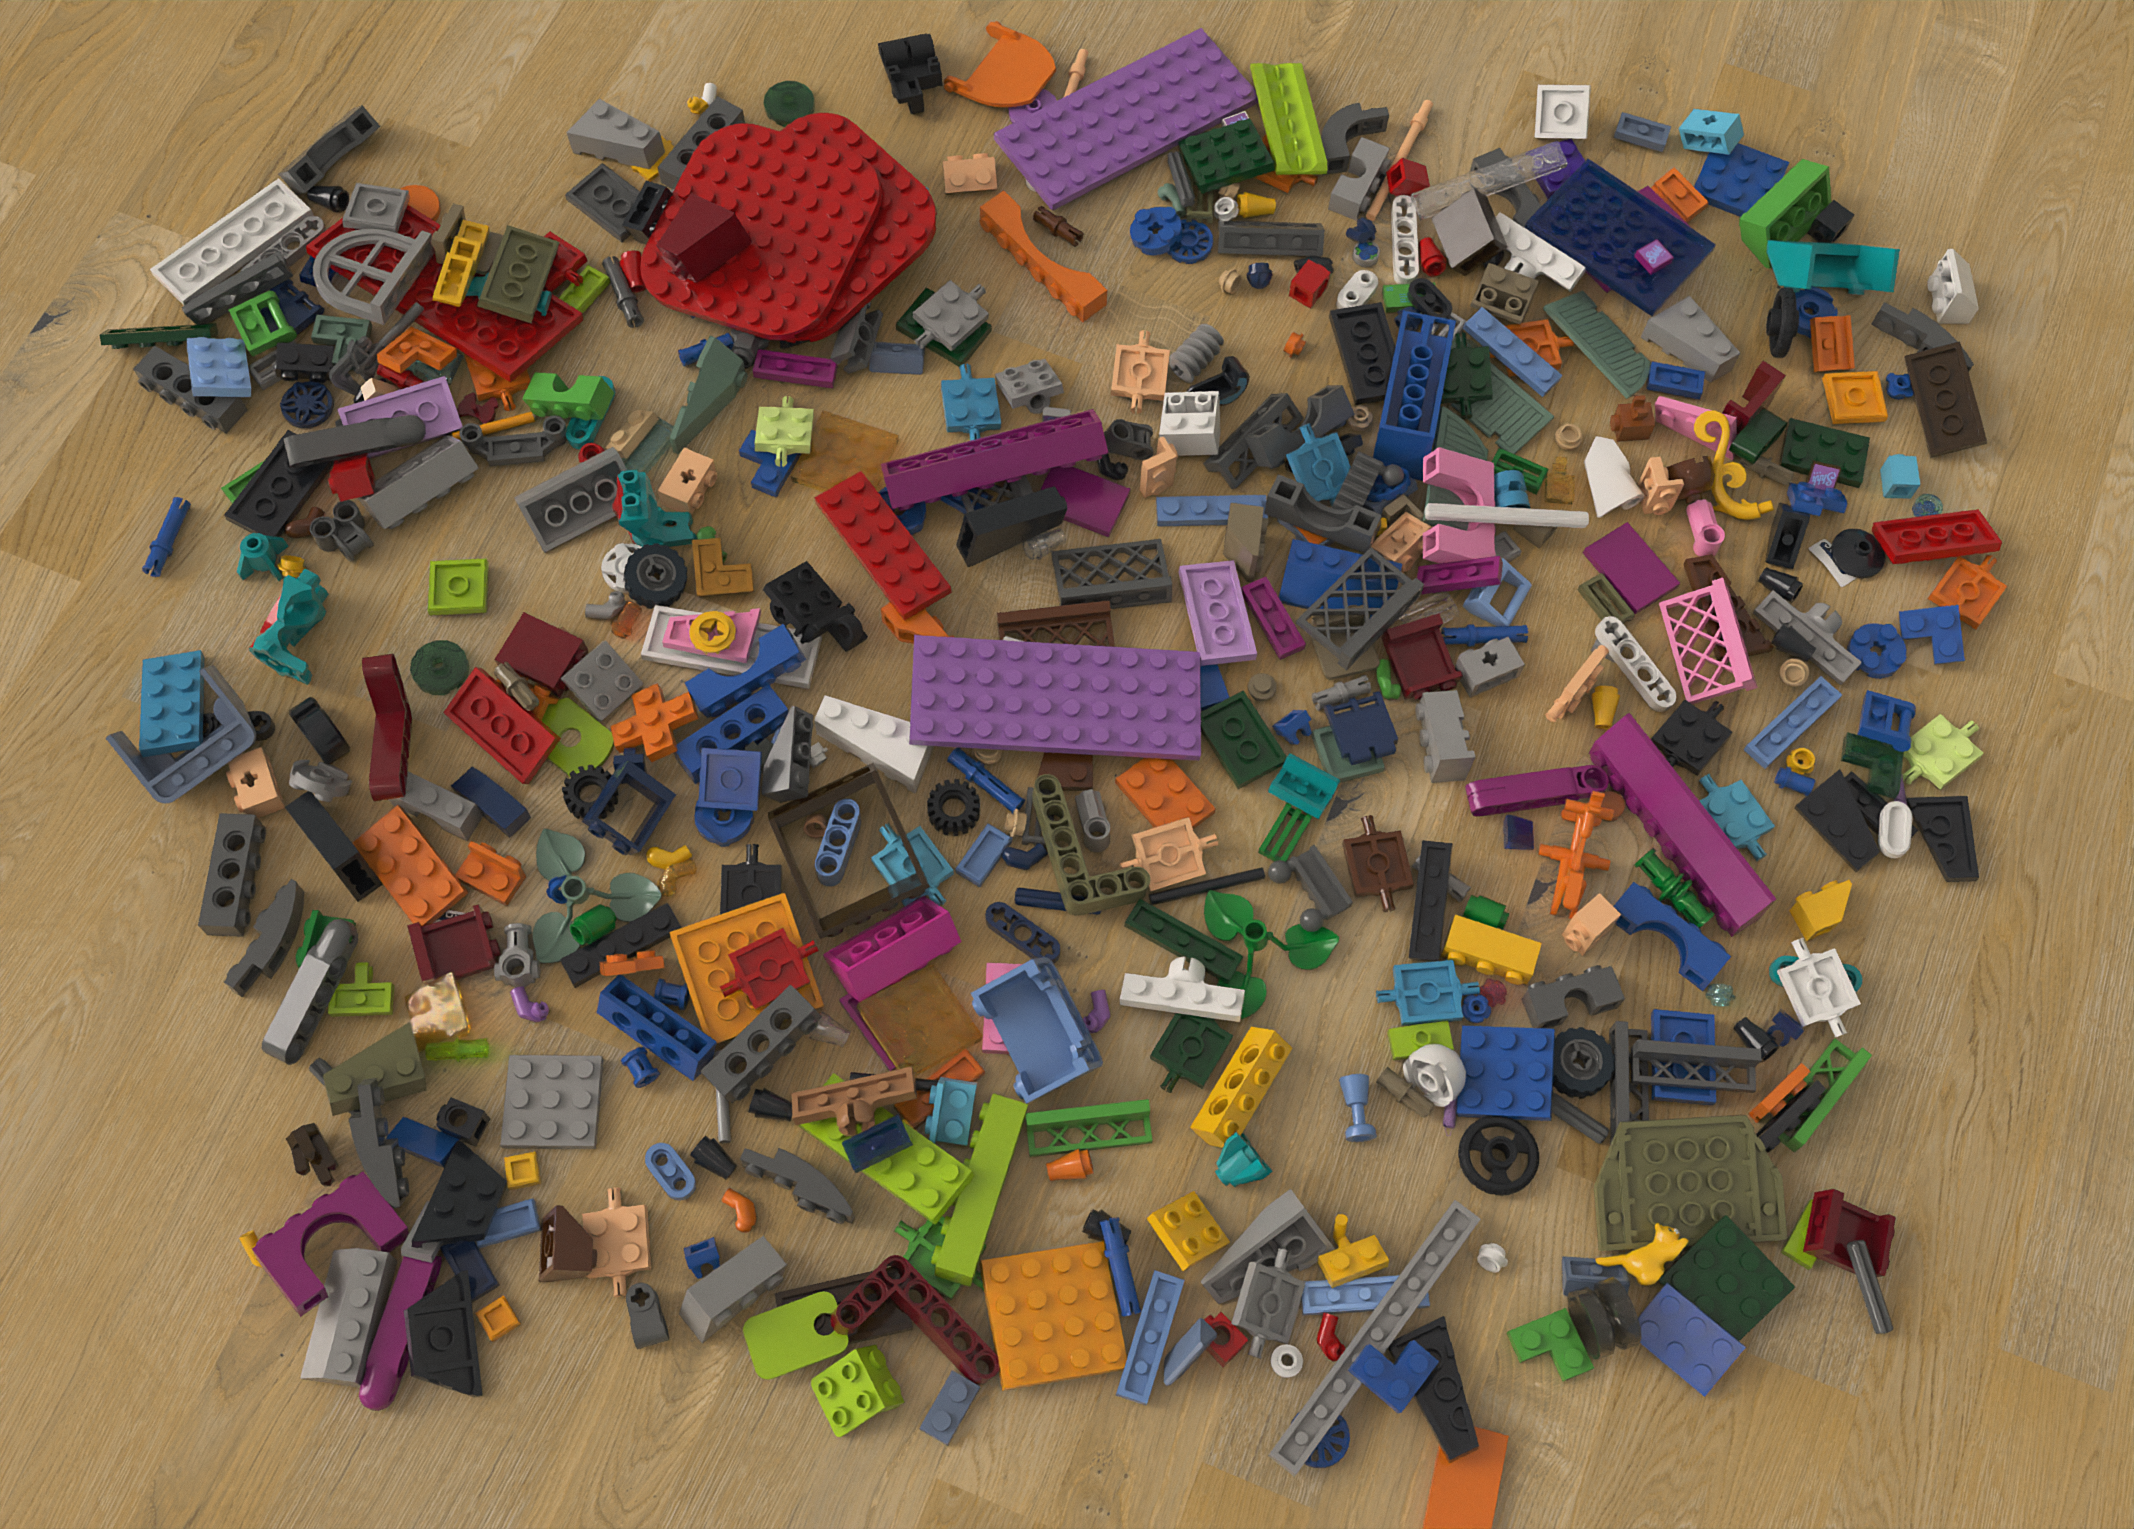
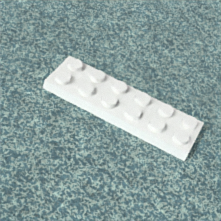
M278 178L150 270L153 276L186 306L185 302L225 280L261 254L304 218L314 215L312 210Z
M655 605L641 657L642 660L704 671L710 668L715 673L736 676L747 671L756 661L759 653V638L779 626L759 623L748 662L742 663L663 647L662 641L670 617L703 613ZM788 628L807 660L802 662L797 670L790 673L785 672L777 677L774 683L809 689L822 637L819 636L809 643L802 644L800 640L803 635L800 634L796 637L793 634L796 629Z

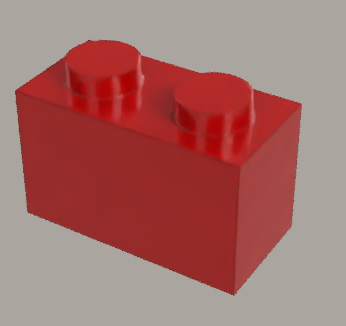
M368 453L334 461L333 470L330 471L331 478H328L332 494H338L340 502L374 494L376 478Z

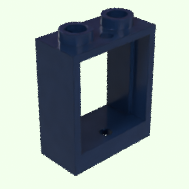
M626 761L619 764L582 822L589 826L588 831L601 839L606 838L612 842V847L617 852L623 855L636 854L641 851L676 794L632 762ZM621 781H624L654 803L631 841L598 818Z

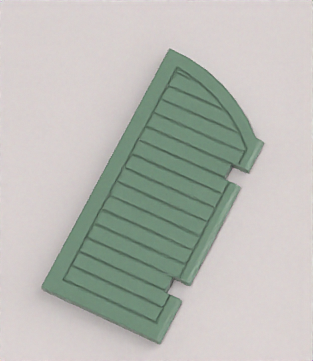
M1584 291L1545 305L1543 310L1626 399L1634 396L1642 388L1648 378L1651 362L1641 352L1636 354L1634 351L1636 346L1603 311L1597 313L1595 310L1597 305Z
M1455 339L1452 341L1451 349L1456 348ZM1490 362L1493 399L1472 403V418L1468 420L1488 438L1495 433L1500 437L1495 444L1501 449L1516 454L1551 422L1554 416ZM1451 403V406L1461 413L1460 405Z
M1444 406L1440 407L1433 451L1440 447L1487 461L1488 449H1486L1475 431L1454 412ZM1428 484L1425 507L1428 503L1464 505L1463 501L1452 491ZM1424 508L1423 522L1432 526L1442 524L1467 531L1469 522L1427 520Z

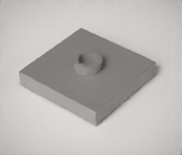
M356 183L342 220L343 226L353 229H383L398 233L410 199L409 191Z

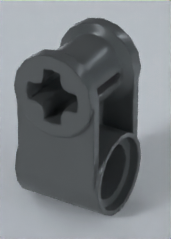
M1116 419L1104 432L1108 453L1123 455L1136 460H1146L1154 454L1150 437L1153 435V429L1149 425Z
M646 1283L632 1285L627 1291L626 1303L636 1348L641 1349L668 1341V1328L657 1293ZM642 1292L650 1297L645 1300L644 1306L635 1302L640 1299V1293Z

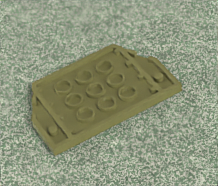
M1747 1115L1619 1122L1594 1184L1598 1250H1628L1646 1246L1654 1240L1656 1223L1676 1228L1680 1233L1679 1239H1688L1689 1242L1686 1246H1692L1724 1215H1727L1752 1242L1788 1240L1783 1177L1769 1158L1763 1142L1755 1134L1754 1127Z

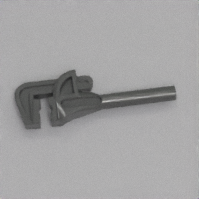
M416 302L389 332L375 344H372V341L367 336H362L357 342L351 339L347 347V353L329 372L330 381L334 386L355 396L360 385L353 380L348 371L352 368L365 381L374 378L376 369L380 364L377 360V354L399 337L425 309Z

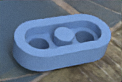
M657 1143L651 1146L645 1155V1163L649 1171L670 1198L678 1201L689 1198L696 1189V1180L692 1172L669 1144ZM660 1157H667L668 1161L665 1165H657ZM678 1181L686 1182V1186L683 1189H675Z

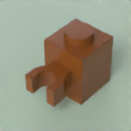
M1645 395L1634 396L1632 403L1618 404L1614 415H1611L1610 427L1612 431H1615L1617 442L1648 440L1655 427L1651 402H1645Z

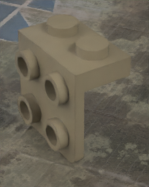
M453 203L449 212L443 215L439 230L435 231L432 235L431 245L434 247L436 262L439 264H444L447 252L450 253L454 237L458 236L462 220H465L464 206ZM489 233L476 273L486 275L490 272L503 238L502 234Z
M1350 605L1348 608H1363V605ZM1324 615L1313 616L1311 625L1313 627H1325ZM1328 615L1329 627H1345L1344 615ZM1349 615V627H1358L1365 624L1364 615ZM1330 633V641L1340 648L1346 642V633ZM1311 636L1322 670L1328 680L1376 670L1380 664L1375 647L1372 645L1346 671L1338 664L1339 659Z

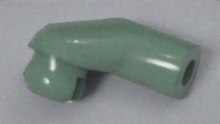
M1170 183L1159 187V198H1162L1164 201L1169 198L1172 202V207L1176 210V214L1180 218L1185 217L1186 208L1181 205L1176 187Z

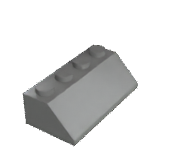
M446 435L376 480L374 494L357 499L379 526L384 529L388 527L393 529L403 523V517L413 512V514H416L428 506L426 502L436 497L438 499L451 491L450 487L457 482L461 484L470 480L474 476L473 472L479 468L461 440Z
M614 447L514 497L544 553L616 516L613 512L612 504L617 494V474H620L621 471H627Z
M361 1248L333 1251L324 1286L328 1298L319 1305L300 1379L360 1388L366 1372L368 1355L387 1304L397 1260L391 1254Z

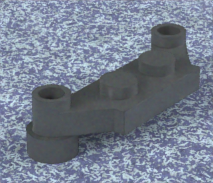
M559 416L546 418L543 422V432L486 437L483 435L479 425L469 423L464 425L459 433L463 444L468 447V450L472 454H477L486 459L489 466L543 462L547 454L557 446L564 445L567 441V428L564 420Z

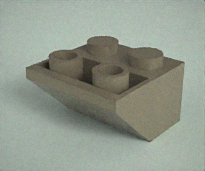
M1488 263L1470 306L1476 309L1483 307L1490 314L1521 325L1539 281Z
M1230 503L1223 555L1228 561L1234 560L1236 570L1247 582H1253L1255 572H1261L1268 518H1263L1264 507Z

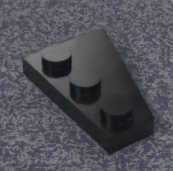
M1841 769L1795 806L1799 814L1855 872L1859 871L1879 854L1880 851Z
M1968 796L1907 798V806L1912 812V817L1945 881H1977L1979 873Z

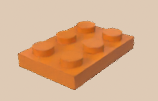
M1143 758L1115 779V784L1153 827L1189 817L1194 829L1212 816L1216 810L1172 759Z

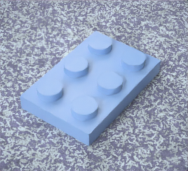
M187 338V353L193 396L251 397V383L243 339Z

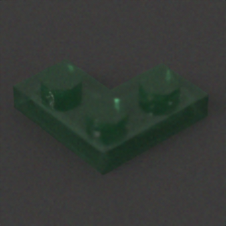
M1847 732L1843 739L1841 761L1869 769L1867 791L1896 799L1900 792L1904 752L1895 750L1891 744Z

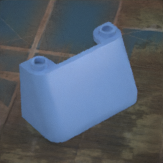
M1048 957L1031 959L971 992L974 999L972 1005L975 1012L980 1017L984 1016L986 1019L993 1020L1019 1072L1016 1075L1014 1089L1019 1098L1024 1099L1026 1104L1103 1065L1101 1055L1057 968Z

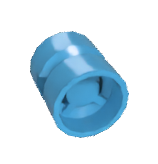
M1506 470L1494 475L1495 507L1531 509L1528 495L1525 492L1526 485L1522 472Z

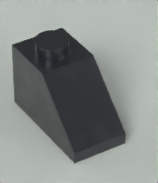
M1778 504L1770 530L1766 563L1790 569L1794 568L1810 520L1809 514L1793 511L1791 505Z

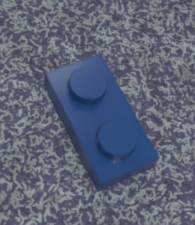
M1652 361L1646 389L1700 400L1703 393L1705 371Z

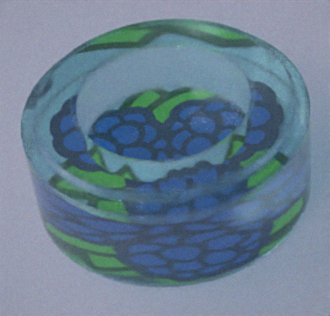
M1922 494L1914 502L1912 511L1916 517L1941 514L1943 504L1935 495Z

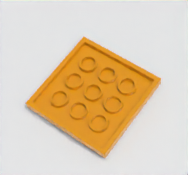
M785 893L669 932L702 1032L717 1042L716 1045L734 1039L770 1005L768 1004L755 1011L749 997L742 990L726 998L724 997L719 986L736 979L735 969L728 954L781 928H784L789 940L797 948L803 946ZM806 957L803 959V967L810 980V984L797 991L817 1010L823 1008L824 1004L810 963Z
M1103 1241L980 1261L979 1265L993 1343L1000 1365L999 1376L1002 1391L1124 1370L1127 1354L1108 1260L1104 1254L1105 1245Z

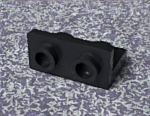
M277 343L276 364H274L276 376L289 382L298 381L299 378L309 379L311 382L325 383L326 380H330L329 372L333 368L331 362L335 351L334 346Z

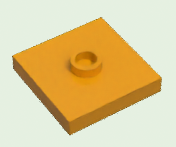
M1878 371L1824 374L1822 380L1832 424L1885 422L1887 420L1888 413Z

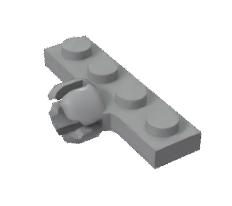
M1773 590L1755 608L1753 614L1776 633L1783 624L1787 627L1792 626L1811 645L1816 647L1809 660L1838 684L1842 685L1862 662L1833 638V634L1842 625L1841 616L1835 610L1824 620L1826 612L1831 607L1825 603H1816L1806 613L1799 612Z

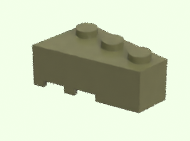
M410 1022L323 1074L332 1116L360 1109L357 1086L364 1079L377 1078L378 1087L382 1086L384 1091V1102L426 1091V1079Z

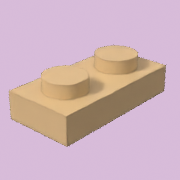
M637 409L628 416L627 422L620 431L613 434L605 450L614 447L621 458L627 459L659 418L653 411Z

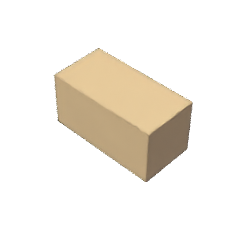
M370 378L360 387L364 400L399 390L395 385L374 378Z

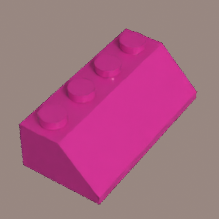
M922 896L824 953L823 956L847 993L861 1002L873 998L878 991L886 986L900 982L903 976L913 970L925 967L935 957L949 953L954 946L961 943V939L950 913L930 899Z

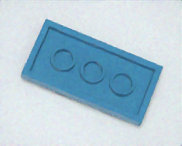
M201 650L143 659L139 751L143 757L191 750L203 743L204 677L199 671L204 668L205 657Z

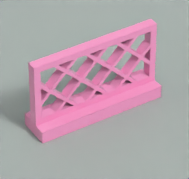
M1723 578L1712 581L1713 585L1659 602L1686 701L1691 704L1744 688L1746 691L1758 688L1730 591ZM1711 595L1713 602L1707 612L1695 607L1700 598ZM1680 605L1687 609L1678 621L1669 616L1668 608ZM1692 611L1704 616L1697 629L1684 624ZM1709 619L1719 623L1720 626L1714 637L1702 632ZM1681 628L1694 633L1686 646L1676 641V636ZM1699 636L1711 641L1704 654L1691 649ZM1721 636H1723L1724 642L1719 640ZM1716 644L1727 650L1721 662L1709 657ZM1688 653L1701 658L1693 671L1683 666V661ZM1706 661L1718 666L1711 679L1698 674ZM1723 669L1734 674L1736 682L1723 686L1716 681ZM1686 673L1690 675L1688 680L1686 677ZM1695 678L1708 683L1702 693L1691 694L1690 687Z

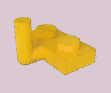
M1338 1214L1335 1218L1333 1239L1338 1249L1318 1256V1264L1331 1288L1376 1272L1389 1265V1259L1375 1235L1354 1243L1349 1242L1346 1236L1348 1218L1344 1214Z

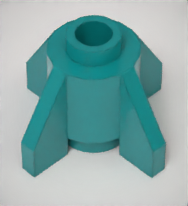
M260 533L247 535L240 544L241 555L236 571L239 577L244 580L253 574L254 570L261 572L269 570L278 581L282 580L283 577L275 567L277 555L289 547L288 544L281 537L266 536Z
M1237 1132L1226 1140L1216 1162L1219 1169L1215 1171L1225 1186L1231 1184L1234 1187L1264 1179L1273 1172L1271 1167L1261 1159L1260 1155L1252 1147L1247 1136L1244 1133L1240 1136Z

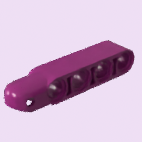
M1586 765L1477 780L1467 784L1465 790L1471 814L1480 817L1563 805L1566 799L1577 801L1590 798L1593 790L1598 792L1606 791L1609 778L1606 772L1599 766Z
M436 1256L432 1263L403 1257L368 1355L366 1372L359 1390L360 1402L364 1407L372 1411H380L387 1408L396 1397L402 1376L409 1362L404 1310L434 1290L442 1264L440 1256Z

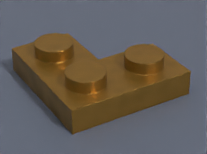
M721 538L692 540L698 597L754 592L751 563L724 565Z

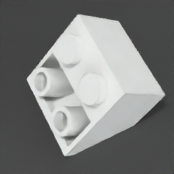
M1948 249L1943 258L1939 260L1934 273L1928 279V290L1932 292L1933 297L1932 310L1933 313H1936L1938 324H1969L1979 309L1970 264L1954 249Z
M1219 391L1165 393L1159 436L1160 438L1164 437L1168 444L1174 445L1178 456L1218 455L1220 441Z

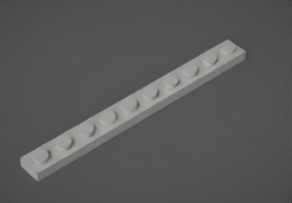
M1453 1201L1268 1456L1291 1475L1296 1476L1361 1386L1362 1382L1348 1371L1350 1366L1368 1344H1371L1381 1354H1384L1481 1220L1478 1216L1458 1201Z

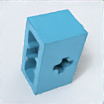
M1693 109L1679 127L1683 148L1729 155L1744 136L1740 114Z

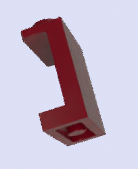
M1764 360L1757 367L1742 396L1749 401L1746 407H1741L1730 400L1722 412L1723 414L1736 417L1737 435L1764 408L1767 409L1786 376Z
M523 612L494 660L497 665L508 662L517 674L551 689L555 696L561 697L563 692L568 691L569 688L560 678L588 655V648L582 639Z
M1439 613L1387 629L1381 637L1405 700L1413 697L1416 701L1421 700L1423 693L1438 689L1441 691L1452 690L1457 687V683L1463 677L1461 671L1456 672L1440 631L1443 621Z
M479 904L473 906L474 911L433 924L422 926L417 922L407 925L421 980L428 989L493 969L495 963H498L497 957L501 956V950L497 939H491L489 929L494 928L489 911L484 912Z
M1836 1189L1814 1192L1803 1252L1856 1274L1847 1244L1854 1240H1864L1876 1276H1885L1890 1263L1889 1254L1895 1234L1894 1225L1896 1217L1890 1214L1879 1216L1843 1200L1844 1193Z

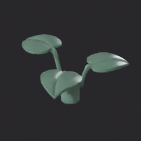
M546 828L543 829L536 850L537 867L541 875L548 881L554 877L567 876L561 885V892L568 901L566 903V918L559 912H549L542 915L535 923L533 943L536 959L540 963H555L580 948L581 945L575 941L569 927L570 924L574 923V921H571L573 905L584 903L589 895L611 899L610 908L615 913L616 918L624 922H632L653 909L662 897L660 890L652 881L635 873H623L614 877L610 882L612 894L589 888L580 877L573 876L571 873L581 869L585 861V849L580 841L568 834Z

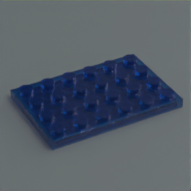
M1587 159L1530 217L1524 227L1586 267V272L1652 317L1713 252L1716 246L1715 243L1590 159ZM1658 239L1674 258L1671 264L1651 275L1634 256L1637 250Z

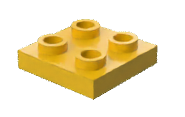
M1195 1191L1158 1209L1147 1218L1182 1271L1219 1252L1230 1243Z

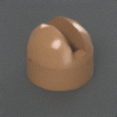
M811 813L805 820L803 830L811 838H822L825 834L828 820L821 813ZM816 823H819L820 828H816Z

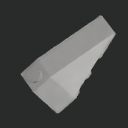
M1289 1189L1265 1207L1206 1274L1201 1283L1214 1300L1221 1304L1240 1295L1249 1262L1274 1267L1278 1248L1291 1252L1286 1271L1289 1272L1296 1268L1302 1271L1318 1261V1256L1328 1253L1335 1248L1293 1191Z

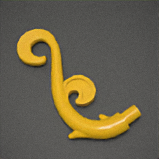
M1715 410L1701 413L1696 418L1694 424V432L1700 440L1708 443L1715 442L1716 437L1710 436L1706 431L1709 423L1716 421L1722 428L1721 439L1713 460L1715 477L1711 491L1718 504L1713 506V510L1742 520L1761 518V514L1774 511L1772 500L1758 504L1757 502L1749 503L1742 499L1741 504L1731 499L1726 493L1723 485L1724 475L1729 474L1732 477L1727 482V486L1738 488L1747 480V472L1738 462L1733 461L1724 464L1730 437L1727 417Z

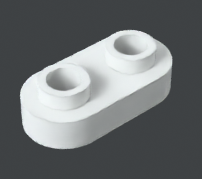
M1368 270L1356 272L1339 292L1336 302L1337 309L1366 305L1377 290V276Z

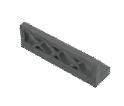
M1218 220V253L1323 256L1325 230L1322 223Z
M277 251L185 302L186 306L182 307V310L195 324H208L228 313L229 309L293 277V273L284 255Z
M1288 393L1271 394L1219 447L1218 455H1211L1203 464L1208 472H1220L1230 488L1236 489L1257 467L1254 458L1247 459L1249 446L1245 437L1265 424L1281 425L1285 430L1291 432L1304 418ZM1287 408L1293 418L1287 424H1281L1282 412ZM1234 461L1240 462L1239 474L1234 478L1228 467Z
M1616 1021L1609 1029V1044L1612 1048L1611 1052L1615 1057V1068L1610 1078V1145L1619 1122L1639 1121L1636 1118L1639 1114L1640 1120H1649L1648 1085L1640 1084L1639 1092L1636 1089L1639 1084L1633 1085L1629 1081V1064L1631 1063L1629 1037L1648 1040L1647 1030L1628 1029V1022ZM1640 1061V1076H1648V1061ZM1630 1092L1640 1101V1109L1634 1115L1629 1111Z
M1638 1039L1631 1047V1084L1754 1093L1756 1091L1755 1067L1762 1061L1761 1049ZM1639 1061H1650L1659 1071L1653 1077L1640 1076ZM1672 1063L1681 1064L1689 1074L1684 1079H1678L1667 1068ZM1702 1066H1711L1720 1076L1715 1081H1706L1697 1071ZM1721 1067H1728V1069L1724 1071ZM1733 1068L1747 1069V1084L1736 1083L1728 1073ZM1693 1076L1696 1080H1690L1689 1078Z

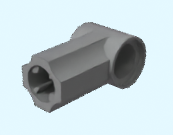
M1093 789L1082 791L1079 795L1075 796V802L1084 833V844L1090 851L1102 852L1110 844L1111 829L1110 823L1106 818L1099 791H1094ZM1101 832L1104 835L1100 837L1092 836L1091 833Z

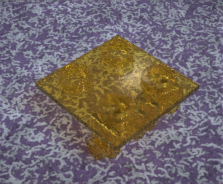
M452 971L404 997L420 1053L456 1033L460 1038L470 1035L472 1025L468 1022L467 1015H465L467 1007L463 1006L465 1000L461 997L459 989L461 985L460 982L456 981Z

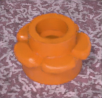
M1293 332L1283 351L1290 354V358L1294 354L1299 356L1306 344V341L1302 340L1304 336L1302 333L1299 335Z

